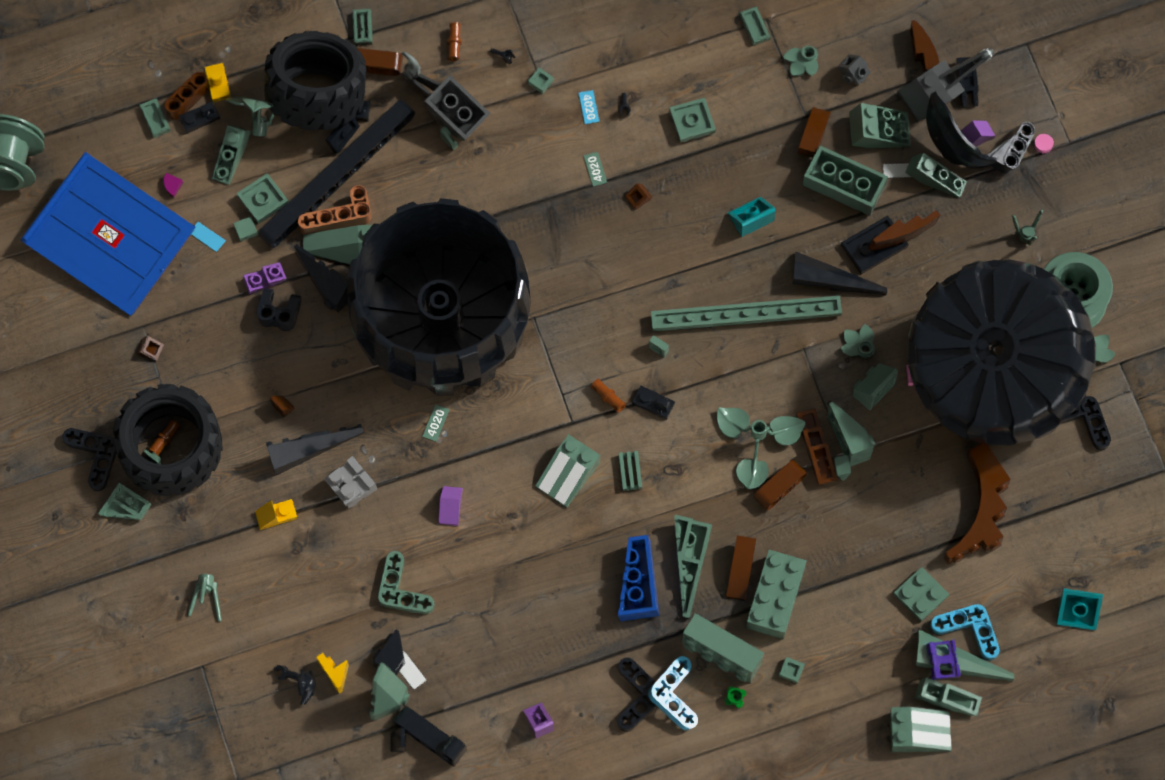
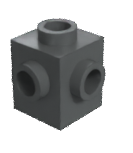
M849 54L837 66L843 74V79L849 84L859 85L871 73L867 67V62L858 55Z

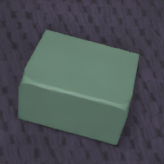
M849 456L835 457L836 474L844 481L851 474Z

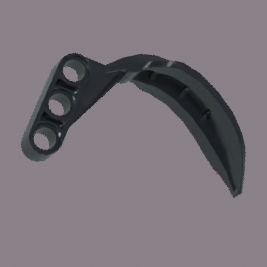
M936 91L930 95L926 113L927 129L936 148L950 163L973 169L992 166L1002 173H1008L1018 167L1035 134V128L1031 123L1024 122L1017 126L1004 143L988 155H982L979 148L968 141L959 130L950 110Z

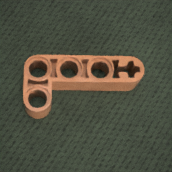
M356 185L350 190L352 204L302 214L298 219L300 232L304 235L368 224L371 221V210L366 189L361 185ZM356 195H363L360 199L355 198ZM362 211L367 212V213H366L365 215H363V216L358 215V214H359L360 212H362ZM343 215L348 216L346 219H340ZM324 219H329V220H330V221L327 222V223H322V222H321V221L324 220Z

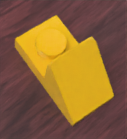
M292 499L273 504L271 500L255 511L260 530L298 519Z
M321 653L316 657L317 661L340 694L343 692L349 666L348 661L346 660L335 667L336 665L331 657L328 656L326 658L324 653Z

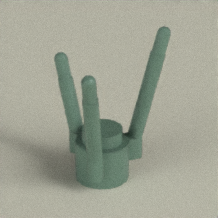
M1043 210L1039 211L1031 226H1023L1021 229L1019 228L1016 216H1012L1016 230L1015 234L1019 235V240L1022 243L1032 245V242L1037 239V236H1034L1035 228L1043 214Z
M200 574L198 576L188 616L192 614L198 592H200L199 603L202 604L205 593H210L212 590L217 620L221 622L217 583L214 582L213 575Z

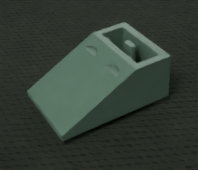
M860 103L849 111L852 146L867 149L911 146L908 112Z

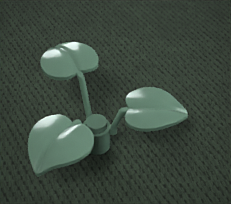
M244 96L225 99V103L246 105L252 113V134L255 136H267V128L271 126L274 114L271 113L267 120L266 116L261 115V109L273 107V103L262 100L258 101Z
M719 407L717 412V422L725 436L738 438L742 432L747 433L751 430V436L756 440L753 460L744 459L738 463L736 468V475L739 481L750 490L761 486L766 481L769 473L767 463L757 461L759 440H763L766 437V433L771 436L775 435L777 443L789 446L797 442L805 427V421L796 417H777L770 422L769 428L762 420H756L750 424L747 412L739 408Z

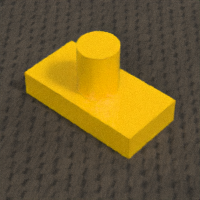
M223 63L205 67L213 102L231 97Z

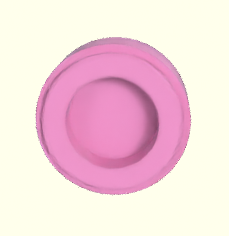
M1040 134L1035 139L1034 147L1039 153L1045 154L1052 150L1054 142L1051 136Z

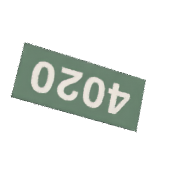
M598 152L583 155L592 185L597 186L607 183Z
M435 404L422 437L437 442L450 409Z

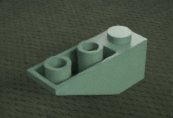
M235 125L227 126L212 179L226 184L231 183L246 149L251 133L250 130Z
M924 152L913 156L905 171L906 174L918 182L958 198L961 197L967 181Z

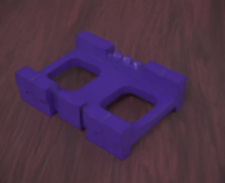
M955 640L929 642L926 644L928 656H931V666H933L930 669L932 681L943 678H959L961 676L959 664H957ZM936 645H947L949 655L938 656ZM950 664L952 674L941 675L939 665Z

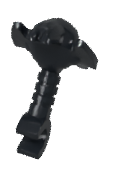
M284 665L274 667V671L282 670V675L278 677V680L290 678L297 681L299 695L303 696L300 705L307 704L311 696H314V689L316 687L312 670H309V673L301 670L299 674L289 670Z

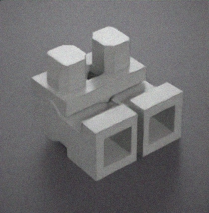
M353 456L341 468H337L324 479L348 508L355 506L360 500L365 499L377 490L375 482Z

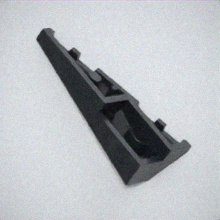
M795 251L793 284L830 287V290L887 295V287Z
M358 424L349 429L342 427L340 432L330 433L329 430L301 435L299 438L292 440L285 438L279 444H273L270 441L266 442L277 476L364 432L362 425Z

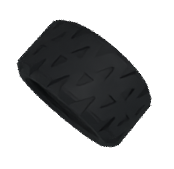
M304 31V33H294L286 36L284 41H278L270 49V54L266 56L264 96L265 101L274 104L269 109L276 117L280 116L282 122L292 127H300L303 130H329L337 128L340 124L345 125L360 112L365 98L366 62L362 53L357 50L353 43L329 32ZM314 73L333 77L339 83L330 87L311 88L299 85L291 79L298 75Z
M174 384L157 385L158 388L148 387L136 393L137 398L129 399L121 408V415L116 418L113 428V443L126 475L132 479L134 484L145 491L151 490L156 495L169 496L172 493L180 495L190 492L195 485L200 487L210 478L211 472L216 470L221 459V451L223 450L222 435L215 413L202 396H199L194 390L181 385L179 388ZM166 416H179L188 419L197 426L199 433L195 447L184 459L172 464H156L146 460L138 453V443L141 434L153 421Z

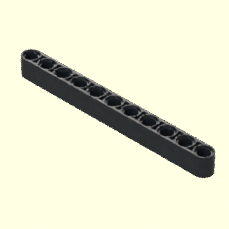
M403 100L397 101L259 231L258 236L271 248L278 246L299 226L298 219L302 214L314 212L403 129L413 119L416 112Z

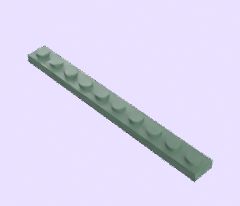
M840 296L651 311L652 331L842 316Z

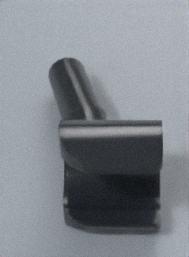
M493 48L490 50L491 53L503 57L507 64H512L510 58H516L510 49L504 52Z
M625 92L622 93L620 116H622V110L624 109L628 110V116L631 113V109L627 105Z

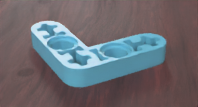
M982 605L968 606L937 615L932 619L931 630L938 635L971 626L982 657L990 661L998 656L1000 651L987 611ZM975 610H977L978 613H982L980 618H977V616H972L969 619L970 622H968V616L973 615ZM961 615L964 618V622L956 624L953 621V617ZM949 617V622L952 627H949V623L943 625V629H940V627H936L935 625L937 624V621H940V623H946L948 620L947 618ZM986 628L989 631V635L981 637L978 630ZM990 639H992V641L989 642V646L991 649H995L993 655H990L989 652H985L988 648L986 642Z
M680 656L671 663L652 685L648 695L650 700L681 729L690 730L697 724V716L672 692L687 675L692 666L691 661L687 657ZM680 663H683V669L677 673L675 670L680 666ZM666 675H671L674 678V684L667 683ZM663 686L665 689L660 693V696H656L657 690ZM669 702H674L677 705L676 712L669 709ZM681 711H683V713L681 714V716L678 717L677 714H679ZM687 717L690 718L688 724L685 723Z

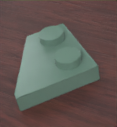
M118 483L98 514L103 517L142 520L152 504L121 483Z

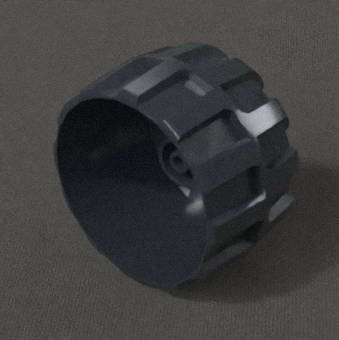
M440 198L438 202L423 204L410 202L397 207V212L380 224L374 223L362 237V249L357 259H353L350 262L347 296L351 326L360 347L373 366L378 365L389 373L395 385L408 391L414 385L426 387L436 396H453L455 388L463 385L481 387L495 378L496 368L499 364L514 358L522 344L531 306L529 279L525 263L517 243L514 240H508L501 231L499 221L484 210L478 212L460 205L458 200Z
M1011 259L985 262L976 261L962 266V270L947 277L943 282H936L926 293L927 299L917 313L916 319L911 320L909 328L908 368L913 385L924 406L943 426L966 439L987 445L1009 446L1040 439L1056 431V428L1066 418L1079 409L1086 398L1092 373L1095 369L1096 343L1089 316L1081 301L1058 277L1041 267ZM1004 347L1003 352L1000 355H996V349Z

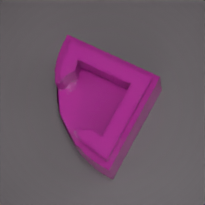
M166 173L164 176V186L168 194L175 198L183 184V180Z

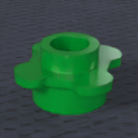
M733 686L727 689V698L724 700L725 704L742 708L746 691L734 688Z

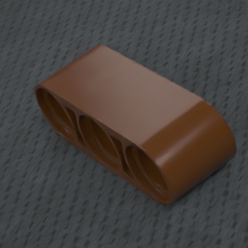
M357 48L365 59L366 73L390 76L400 75L403 56L400 53Z
M194 73L167 99L165 108L170 119L178 120L179 115L188 112L208 92L209 83L205 73ZM198 82H204L202 85H197ZM187 94H190V95H191L190 97H187V98L184 97V96L187 95ZM173 107H178L176 110H171Z
M791 460L755 493L754 498L768 511L806 477L807 472L794 460Z

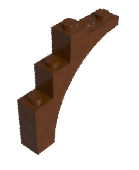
M984 443L969 450L967 455L978 482V513L975 522L965 537L945 553L944 559L947 564L952 562L956 564L964 559V555L969 552L973 554L981 547L986 552L990 549L994 551L1002 545L1004 536L994 521L998 522L1005 517L1004 514L1007 507L998 493L1000 494L1008 489L1011 479L989 446Z

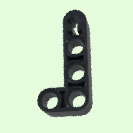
M404 706L393 721L397 727L404 728L408 735L453 767L456 766L467 751L466 745L454 735L448 736L408 706Z

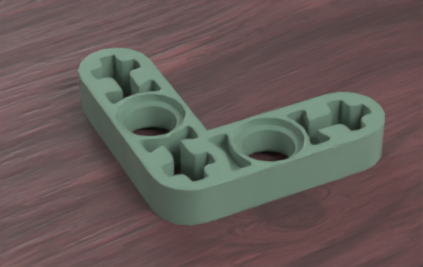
M398 551L390 552L386 558L378 594L380 604L386 608L430 614L435 608V603L431 596L399 590L404 568V557ZM398 557L400 562L396 563V570H393V562L391 560ZM395 575L397 577L396 582L393 584L387 583V576ZM390 594L391 598L396 599V595H399L398 604H395L394 599H389L388 602H385L383 596ZM403 597H410L412 603L408 606L402 605L401 600ZM415 598H418V603L428 601L431 606L423 609V605L417 604V608H415Z

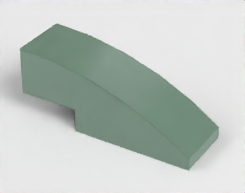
M927 677L920 679L915 698L970 716H977L982 697L948 683L942 684L934 680L932 681V679Z

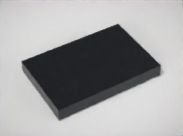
M888 215L840 244L860 274L867 272L909 246L907 241L883 249L873 251L868 249L874 238L894 224Z

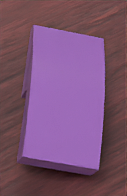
M280 262L264 266L261 271L243 275V281L249 295L263 291L264 288L273 287L286 280Z

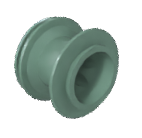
M0 114V190L13 191L29 187L35 183L36 175L25 163L27 157L43 152L45 136L34 124L5 114Z
M1067 252L1053 258L1047 263L1044 270L1058 277L1079 298L1093 328L1104 316L1112 296L1113 283L1109 271L1098 259L1086 253ZM1069 281L1072 285H1067L1065 282ZM1081 284V285H1083L1085 288L1082 289V288H1080L1078 285Z

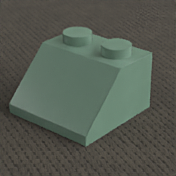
M881 363L875 368L872 366L866 373L867 377L863 381L859 380L854 385L853 397L868 410H871L895 385L898 370Z

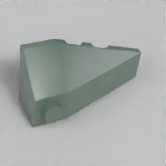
M357 225L304 234L303 249L315 257L335 260L337 263L350 265L353 259H357L362 249V237L372 225Z
M380 663L373 680L372 694L374 695L371 705L374 706V709L371 708L370 710L371 720L376 721L401 710L402 706L407 704L410 696L407 686L383 663Z

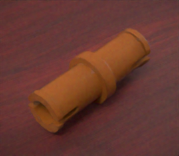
M452 22L449 24V38L447 39V44L449 45L448 59L458 61L460 59V45L462 44V39H460L461 24Z
M596 379L592 383L591 389L602 397V401L604 403L607 402L617 413L625 408L626 403L616 396L615 391L609 389L600 379Z
M170 420V423L162 433H158V438L148 451L150 453L154 452L159 456L165 446L172 442V437L181 426L177 422Z

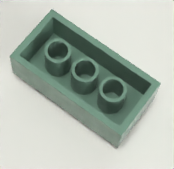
M820 146L804 175L803 186L871 216L886 187L888 176Z
M773 550L768 551L747 620V629L784 639L807 560Z
M696 613L683 632L682 644H684L688 651L698 652L704 660L717 663L721 670L736 674L735 677L742 682L748 681L751 683L763 663L764 652Z

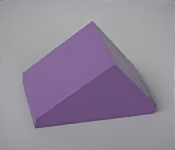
M971 121L961 130L966 139L974 146L983 144L996 137L987 121Z
M443 486L440 497L439 524L458 526L463 488Z
M542 703L523 710L535 738L554 731L553 721Z

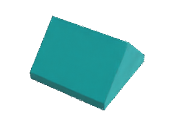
M758 197L728 212V215L740 236L743 237L774 222L776 210L774 206L762 197Z
M1064 588L1059 598L1057 625L1096 630L1103 594Z

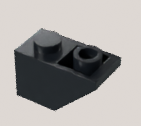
M395 630L393 634L390 633L384 641L386 644L382 650H377L373 657V662L376 668H379L380 663L385 664L397 676L405 664L400 633L398 630Z

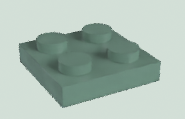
M705 98L669 107L680 143L716 133Z
M268 173L236 193L258 224L289 203V200Z
M921 567L893 595L922 622L950 594Z

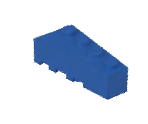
M648 535L629 537L620 608L618 611V617L621 622L660 616L650 538Z

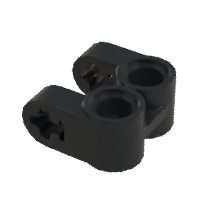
M264 288L257 308L259 323L264 327H278L282 331L292 330L298 317L302 296L291 294L288 306L277 308L272 305L274 290ZM265 313H271V316L263 317ZM283 317H289V318H290V319H289L288 321H286V322L281 321V319H282Z

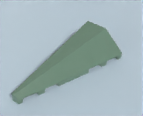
M675 515L683 617L690 619L712 524Z
M919 630L915 666L932 668L931 656H928L926 644L929 642H943V640ZM936 645L938 656L949 655L947 645ZM956 647L957 664H959L961 675L1014 681L1013 673ZM950 664L939 665L940 670L952 671Z

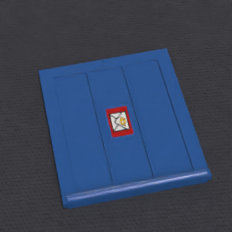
M84 152L20 240L132 316L196 227L90 154Z

